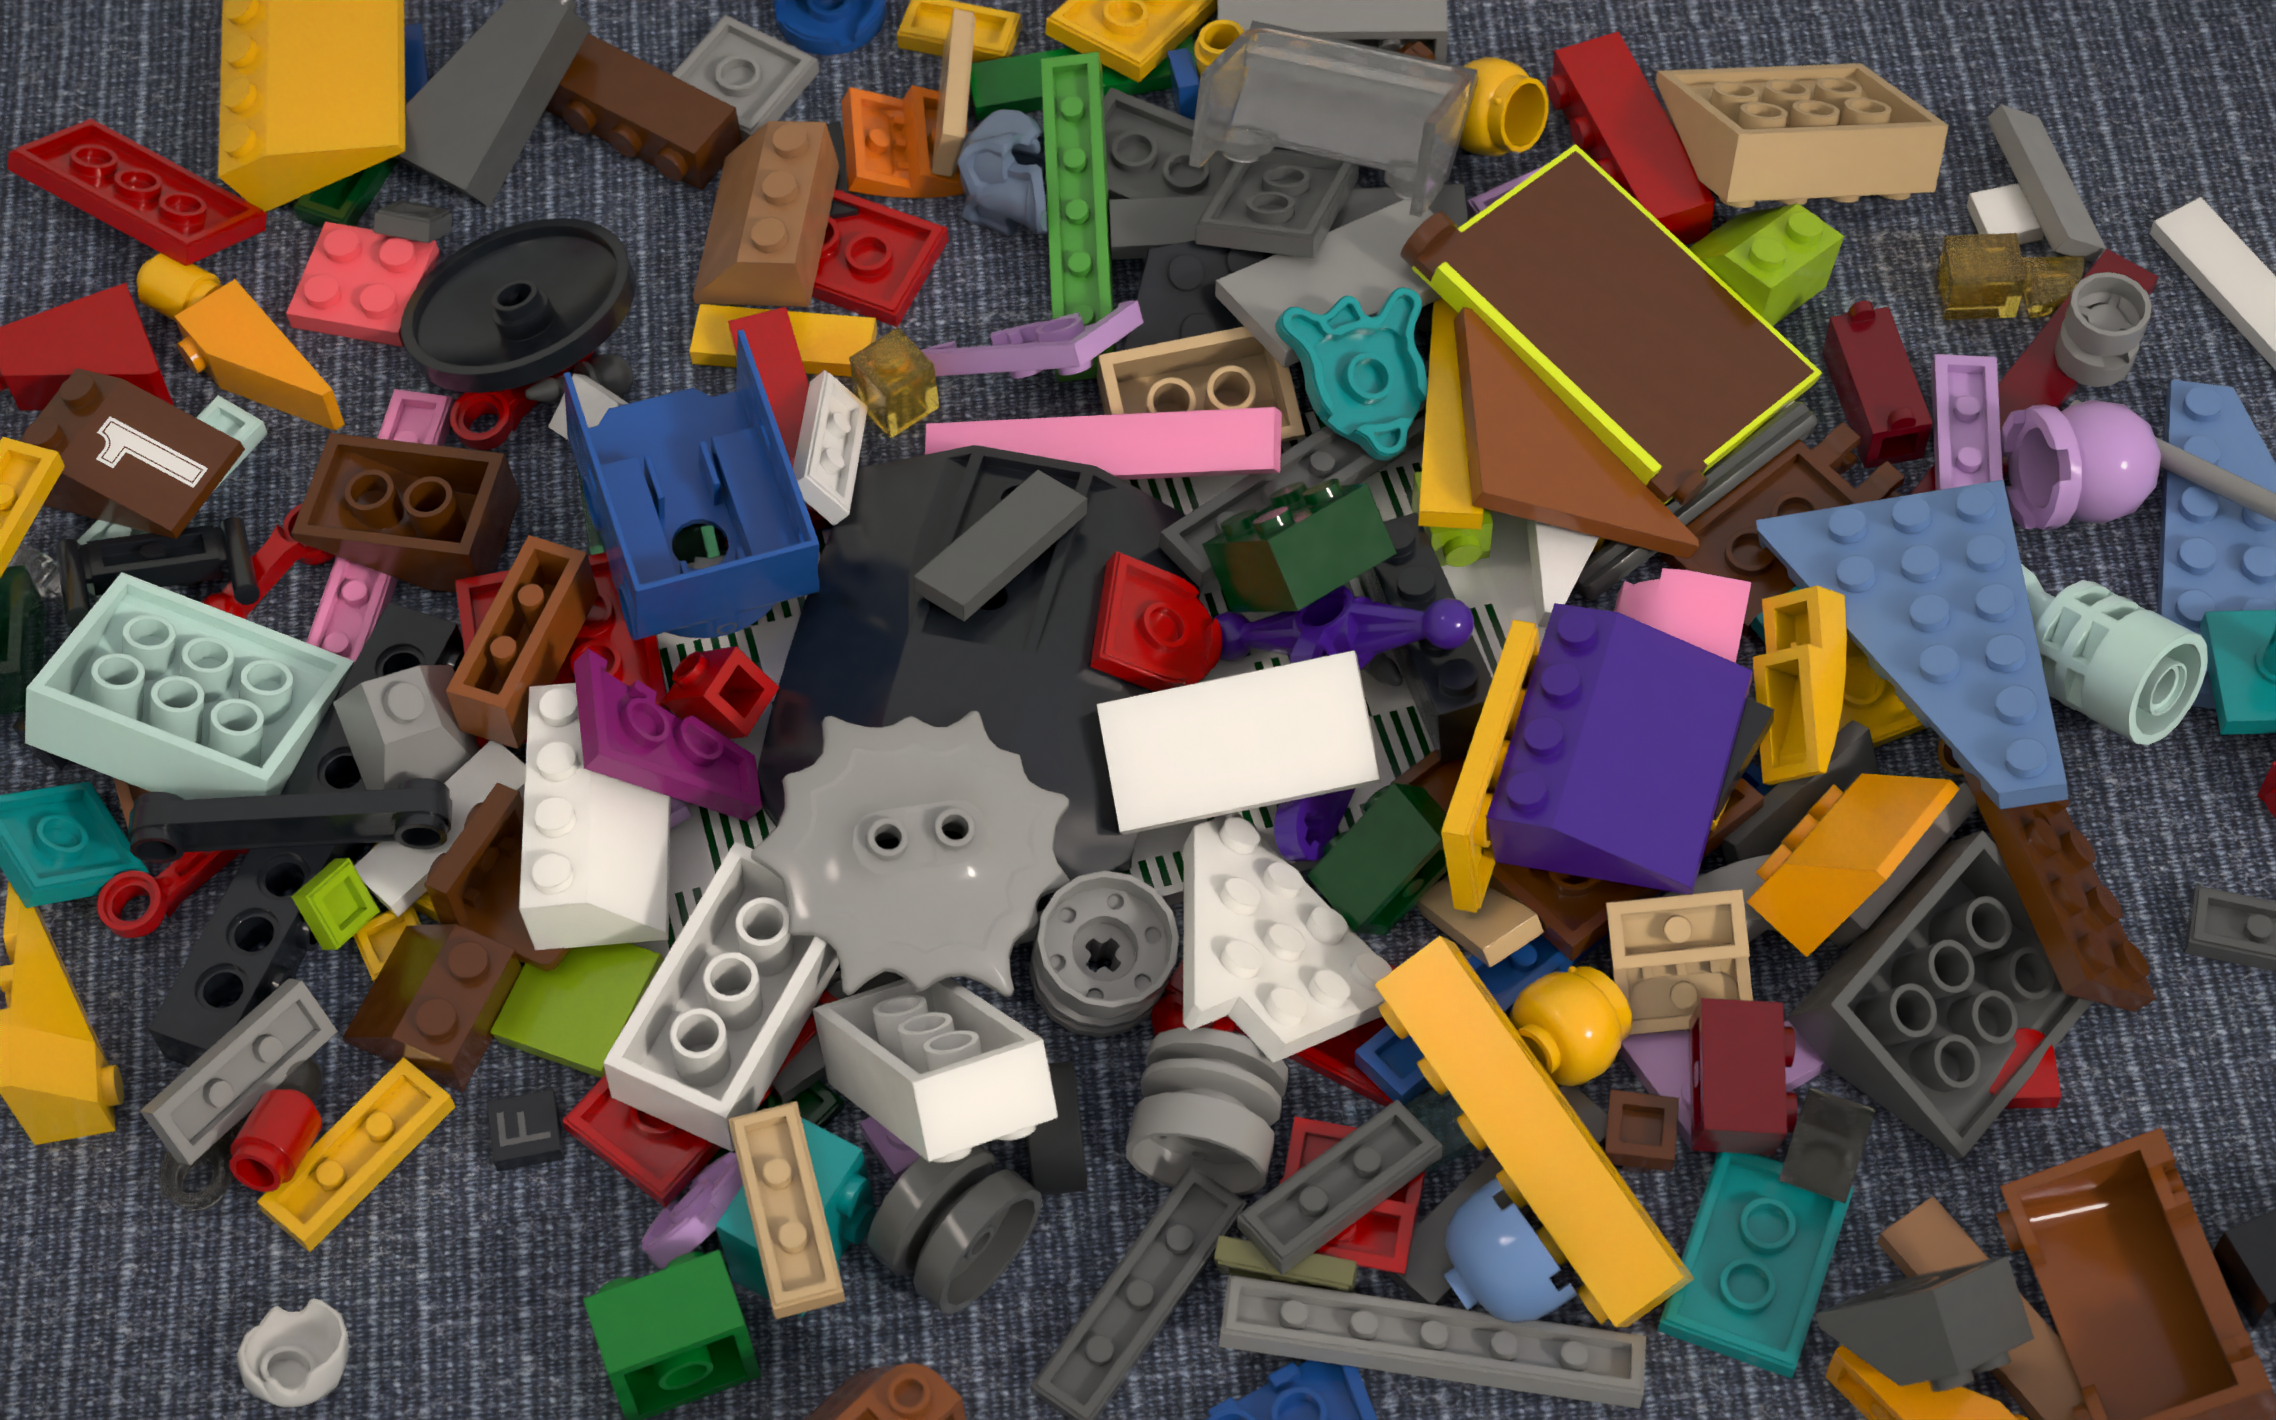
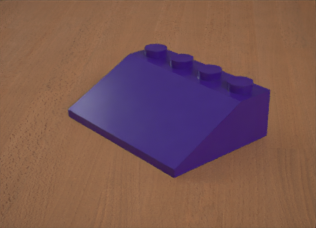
M1554 603L1486 817L1495 862L1692 895L1751 686L1752 670L1619 612Z

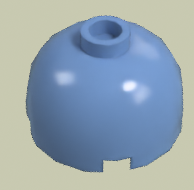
M1494 1178L1472 1193L1455 1210L1447 1225L1445 1247L1454 1268L1446 1272L1444 1277L1467 1310L1479 1302L1496 1319L1511 1323L1535 1321L1555 1311L1575 1297L1577 1293L1569 1282L1558 1290L1549 1278L1561 1269L1514 1202L1503 1210L1500 1209L1493 1196L1504 1188Z

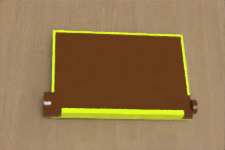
M1576 144L1458 229L1457 224L1444 212L1435 213L1413 232L1401 250V258L1455 311L1459 313L1463 307L1472 309L1664 505L1672 498L1681 506L1688 504L1708 482V478L1703 473L1812 387L1822 375V372Z

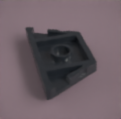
M1196 240L1149 249L1142 269L1141 283L1136 298L1144 323L1127 334L1123 350L1244 327L1215 296L1216 280L1276 254L1196 244Z

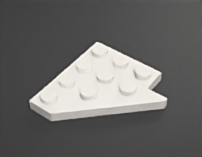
M1238 812L1195 825L1184 843L1183 1024L1189 1030H1193L1228 1015L1258 1048L1275 1063L1382 1017L1378 1007L1385 1002V999L1374 984L1392 972V969L1382 957L1376 955L1352 931L1343 916L1331 909L1303 880L1300 872L1289 865L1260 836L1257 828L1245 820Z

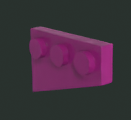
M589 648L573 662L584 769L744 821H748L762 809L755 755L693 715L682 721L655 703L657 692L640 681L636 680L632 685L628 686L604 671L607 660Z

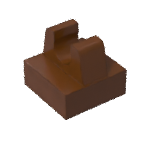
M1610 1090L1604 1153L1612 1164L1621 1165L1622 1171L1649 1174L1650 1170L1654 1169L1672 1172L1675 1161L1679 1098Z

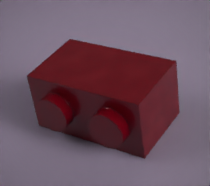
M1701 998L1689 1020L1691 1151L1774 1155L1787 1133L1794 1132L1797 1122V1097L1795 1092L1786 1091L1785 1067L1791 1068L1793 1065L1795 1033L1793 1027L1784 1026L1783 1002Z

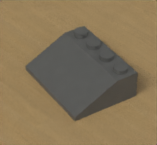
M1982 830L1942 845L1872 925L1857 937L1790 1013L1787 1020L1831 1070L1954 1159H1960L1965 1157L2032 1076L2051 1043L2054 1049L2093 1001L2064 993L1997 846ZM2030 1028L2043 1033L2045 1037L1998 1091L1992 1095L1989 1089L2017 1046L2013 1037L2016 1030Z

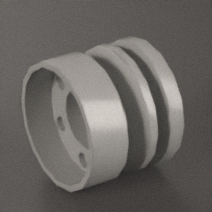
M1111 871L1086 874L1076 877L1057 890L1041 914L1032 946L1028 971L1034 997L1049 1018L1074 1034L1097 1038L1129 1032L1151 1015L1155 1004L1162 997L1168 979L1176 964L1179 933L1173 911L1155 888L1129 874ZM1103 957H1106L1112 962L1110 969L1103 966L1096 973L1088 968L1089 960L1098 962Z
M1176 1028L1159 1033L1149 1045L1147 1069L1143 1072L1141 1079V1094L1145 1098L1134 1108L1126 1142V1159L1140 1173L1157 1183L1171 1188L1175 1187L1188 1167L1192 1165L1238 1197L1257 1192L1266 1185L1274 1147V1131L1271 1129V1126L1280 1119L1281 1097L1285 1095L1288 1082L1287 1065L1283 1060L1273 1063L1251 1039L1232 1032L1210 1028H1195L1193 1030Z

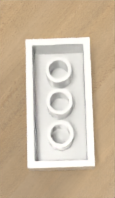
M734 842L603 1062L612 1098L732 1152L735 1147L728 1119L756 1111L839 965L837 951L826 939L812 935L792 936L788 931L789 904L782 880L768 868L751 859V851L753 849L738 842Z
M950 977L936 982L921 992L915 991L906 979H902L813 1008L828 1083L928 1162L944 1163L962 1159L970 1154L971 1147L994 1139H1020L1033 1133L1036 1128L1035 1125L1058 1118L1043 1039Z

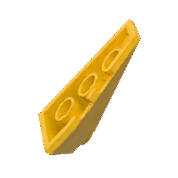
M8 881L3 938L7 955L12 964L0 966V987L2 992H5L7 1008L0 1010V1095L34 1145L115 1131L114 1106L121 1105L124 1102V1088L120 1070L117 1065H109L37 906L26 908Z

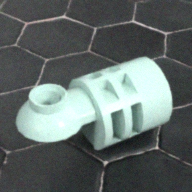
M2022 565L2048 695L2137 744L2150 745L2166 737L2181 722L2193 705L2203 684L2208 664L2207 645L2204 638L2153 611L2140 607L2137 603L2126 597L2110 592L2106 587L2096 582L2081 580L2066 587L2054 597L2046 593L2035 574Z

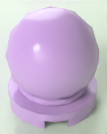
M2088 400L2070 406L2061 412L2057 407L2045 404L2033 405L2025 410L2011 412L2001 429L2002 457L2008 456V473L2011 486H2005L2011 517L2021 528L2057 529L2067 524L2070 519L2104 524L2134 513L2156 488L2161 453L2150 424L2125 404Z

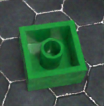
M720 1250L708 1254L691 1252L681 1255L670 1261L666 1268L639 1279L631 1276L614 1279L603 1285L597 1294L583 1298L608 1377L626 1420H644L762 1376Z

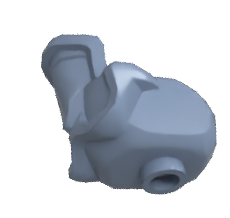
M1006 109L995 111L983 119L973 132L970 131L965 135L962 150L958 156L957 162L960 168L961 185L966 196L962 218L970 223L990 228L1004 236L1014 235L1020 223L1027 226L1037 235H1048L1046 199L1043 185L1046 175L1044 130L1034 118L1021 111Z

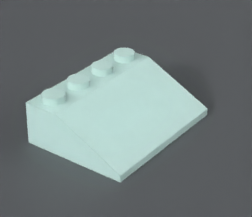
M121 572L26 688L25 743L147 791L167 792L175 794L184 800L281 795L351 671L354 661Z

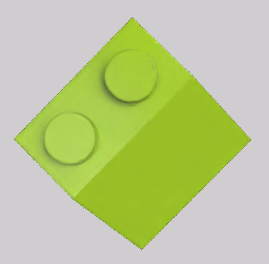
M1797 203L1737 214L1688 249L1770 325L1774 326L1826 288L1844 235Z

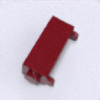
M1867 300L1856 302L1849 308L1848 312L1830 317L1822 354L1848 426L1861 437L1860 444L1856 448L1864 469L1878 467L1886 461L1890 464L1923 459L1933 422L1890 308L1874 309L1872 303Z

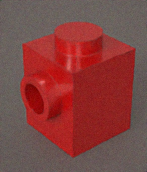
M737 646L702 652L697 651L684 658L672 675L674 684L662 700V703L682 721L693 715L729 739L748 737L780 687Z

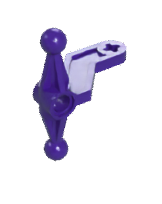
M1344 585L1299 611H1282L1253 622L1242 613H1232L1231 611L1215 616L1221 626L1223 638L1222 652L1219 659L1233 662L1244 658L1255 648L1290 656L1291 664L1354 650L1357 654L1359 669L1369 663L1375 654L1425 638L1435 647L1451 650L1463 646L1472 636L1474 619L1470 608L1458 599L1446 597L1434 601L1423 612L1373 602L1370 598L1364 596H1354L1351 590ZM1356 788L1280 803L1274 819V835L1281 855L1289 861H1317L1323 858V848L1334 838Z

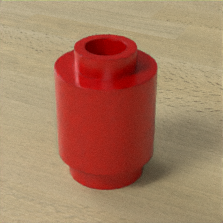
M274 1089L262 1094L231 1145L232 1158L229 1166L237 1180L251 1189L261 1192H272L277 1190L281 1184L293 1178L322 1128V1118L312 1100L305 1094L292 1089Z

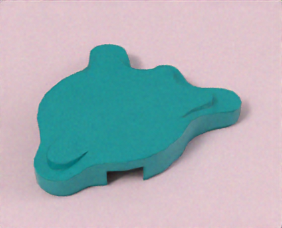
M1406 287L1395 289L1386 298L1375 317L1365 315L1359 301L1349 295L1341 297L1323 315L1314 314L1300 307L1287 308L1277 318L1275 330L1279 338L1295 351L1301 362L1304 372L1305 390L1315 413L1335 433L1359 444L1372 458L1388 461L1397 457L1405 449L1408 429L1412 425L1421 403L1427 397L1428 380L1425 365L1414 341V329L1422 308V300L1419 294Z

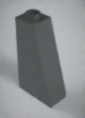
M506 0L405 105V152L394 157L490 208L591 29L586 22L574 13L578 4L574 0Z

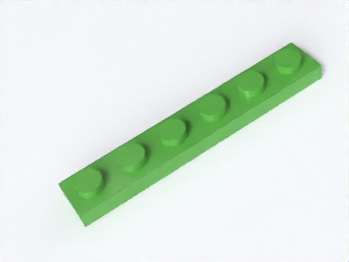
M1098 52L1041 59L1052 320L1080 312L1084 326L1095 324L1114 311L1102 63ZM1116 343L1099 355L1117 352ZM1098 355L1093 358L1094 365L1091 368L1077 374L1059 375L1058 370L1055 369L1058 382L1096 378Z

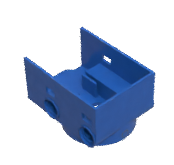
M744 329L737 331L736 391L711 397L695 388H689L609 408L598 426L588 428L570 372L564 373L567 436L582 479L588 510L595 529L599 531L609 561L611 578L618 592L624 620L633 641L665 632L688 638H714L729 635L761 619L776 603L819 592V541ZM702 523L714 526L724 534L728 541L727 554L719 564L703 569H694L688 567L686 560L679 561L673 552L672 544L675 536L683 528L692 524Z

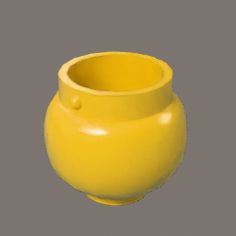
M1484 57L1467 63L1464 67L1476 69L1479 79L1459 146L1470 153L1489 157L1501 156L1511 151L1521 153L1530 149L1539 140L1547 121L1548 96L1545 86L1538 79L1529 77L1522 67L1508 60Z
M1570 966L1568 972H1552L1527 985L1519 993L1509 1015L1510 1021L1554 1083L1561 1086L1582 1085L1604 1073L1615 1060L1621 1047V1042L1628 1038L1632 1030V1012L1622 991L1605 973L1589 966Z

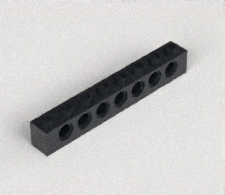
M389 602L333 702L362 682L418 665H452L455 673L465 655L463 640L457 623ZM333 702L281 795L366 790ZM359 781L350 788L340 789L349 782ZM367 843L249 850L148 1029L165 1059L190 1067L287 979H296V972L306 953L315 950L319 943L293 901L292 895L280 896L290 888H302L335 858H350L355 866ZM271 941L265 948L249 952L256 944ZM241 996L233 1005L218 1008L226 999Z

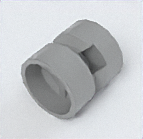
M2104 272L2095 273L2082 279L2074 288L2054 351L2057 364L2067 377L2083 385L2102 387L2110 386L2123 380L2132 369L2139 350L2140 341L2144 336L2150 319L2152 308L2148 293L2138 282L2122 274Z

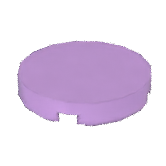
M728 1152L691 1180L692 1184L688 1187L690 1191L679 1203L675 1200L672 1204H669L649 1226L642 1239V1250L658 1268H666L667 1264L673 1259L691 1252L716 1229V1224L743 1185L736 1152Z

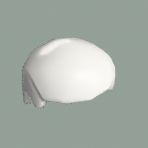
M314 1298L309 1300L307 1306L301 1311L289 1312L279 1306H274L263 1318L259 1326L253 1327L245 1334L238 1350L237 1363L244 1386L252 1395L281 1407L305 1406L328 1395L337 1387L348 1360V1333L342 1314L322 1300Z

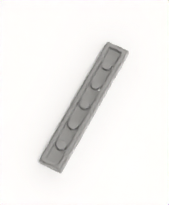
M1228 1275L1218 1347L1638 1409L1641 1406L1644 1396L1646 1336L1541 1320L1511 1323L1496 1319L1487 1312Z

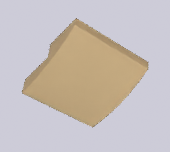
M1743 889L1606 902L1614 982L1626 997L1632 1012V1030L1629 1035L1689 1029V1020L1701 998L1753 1001Z

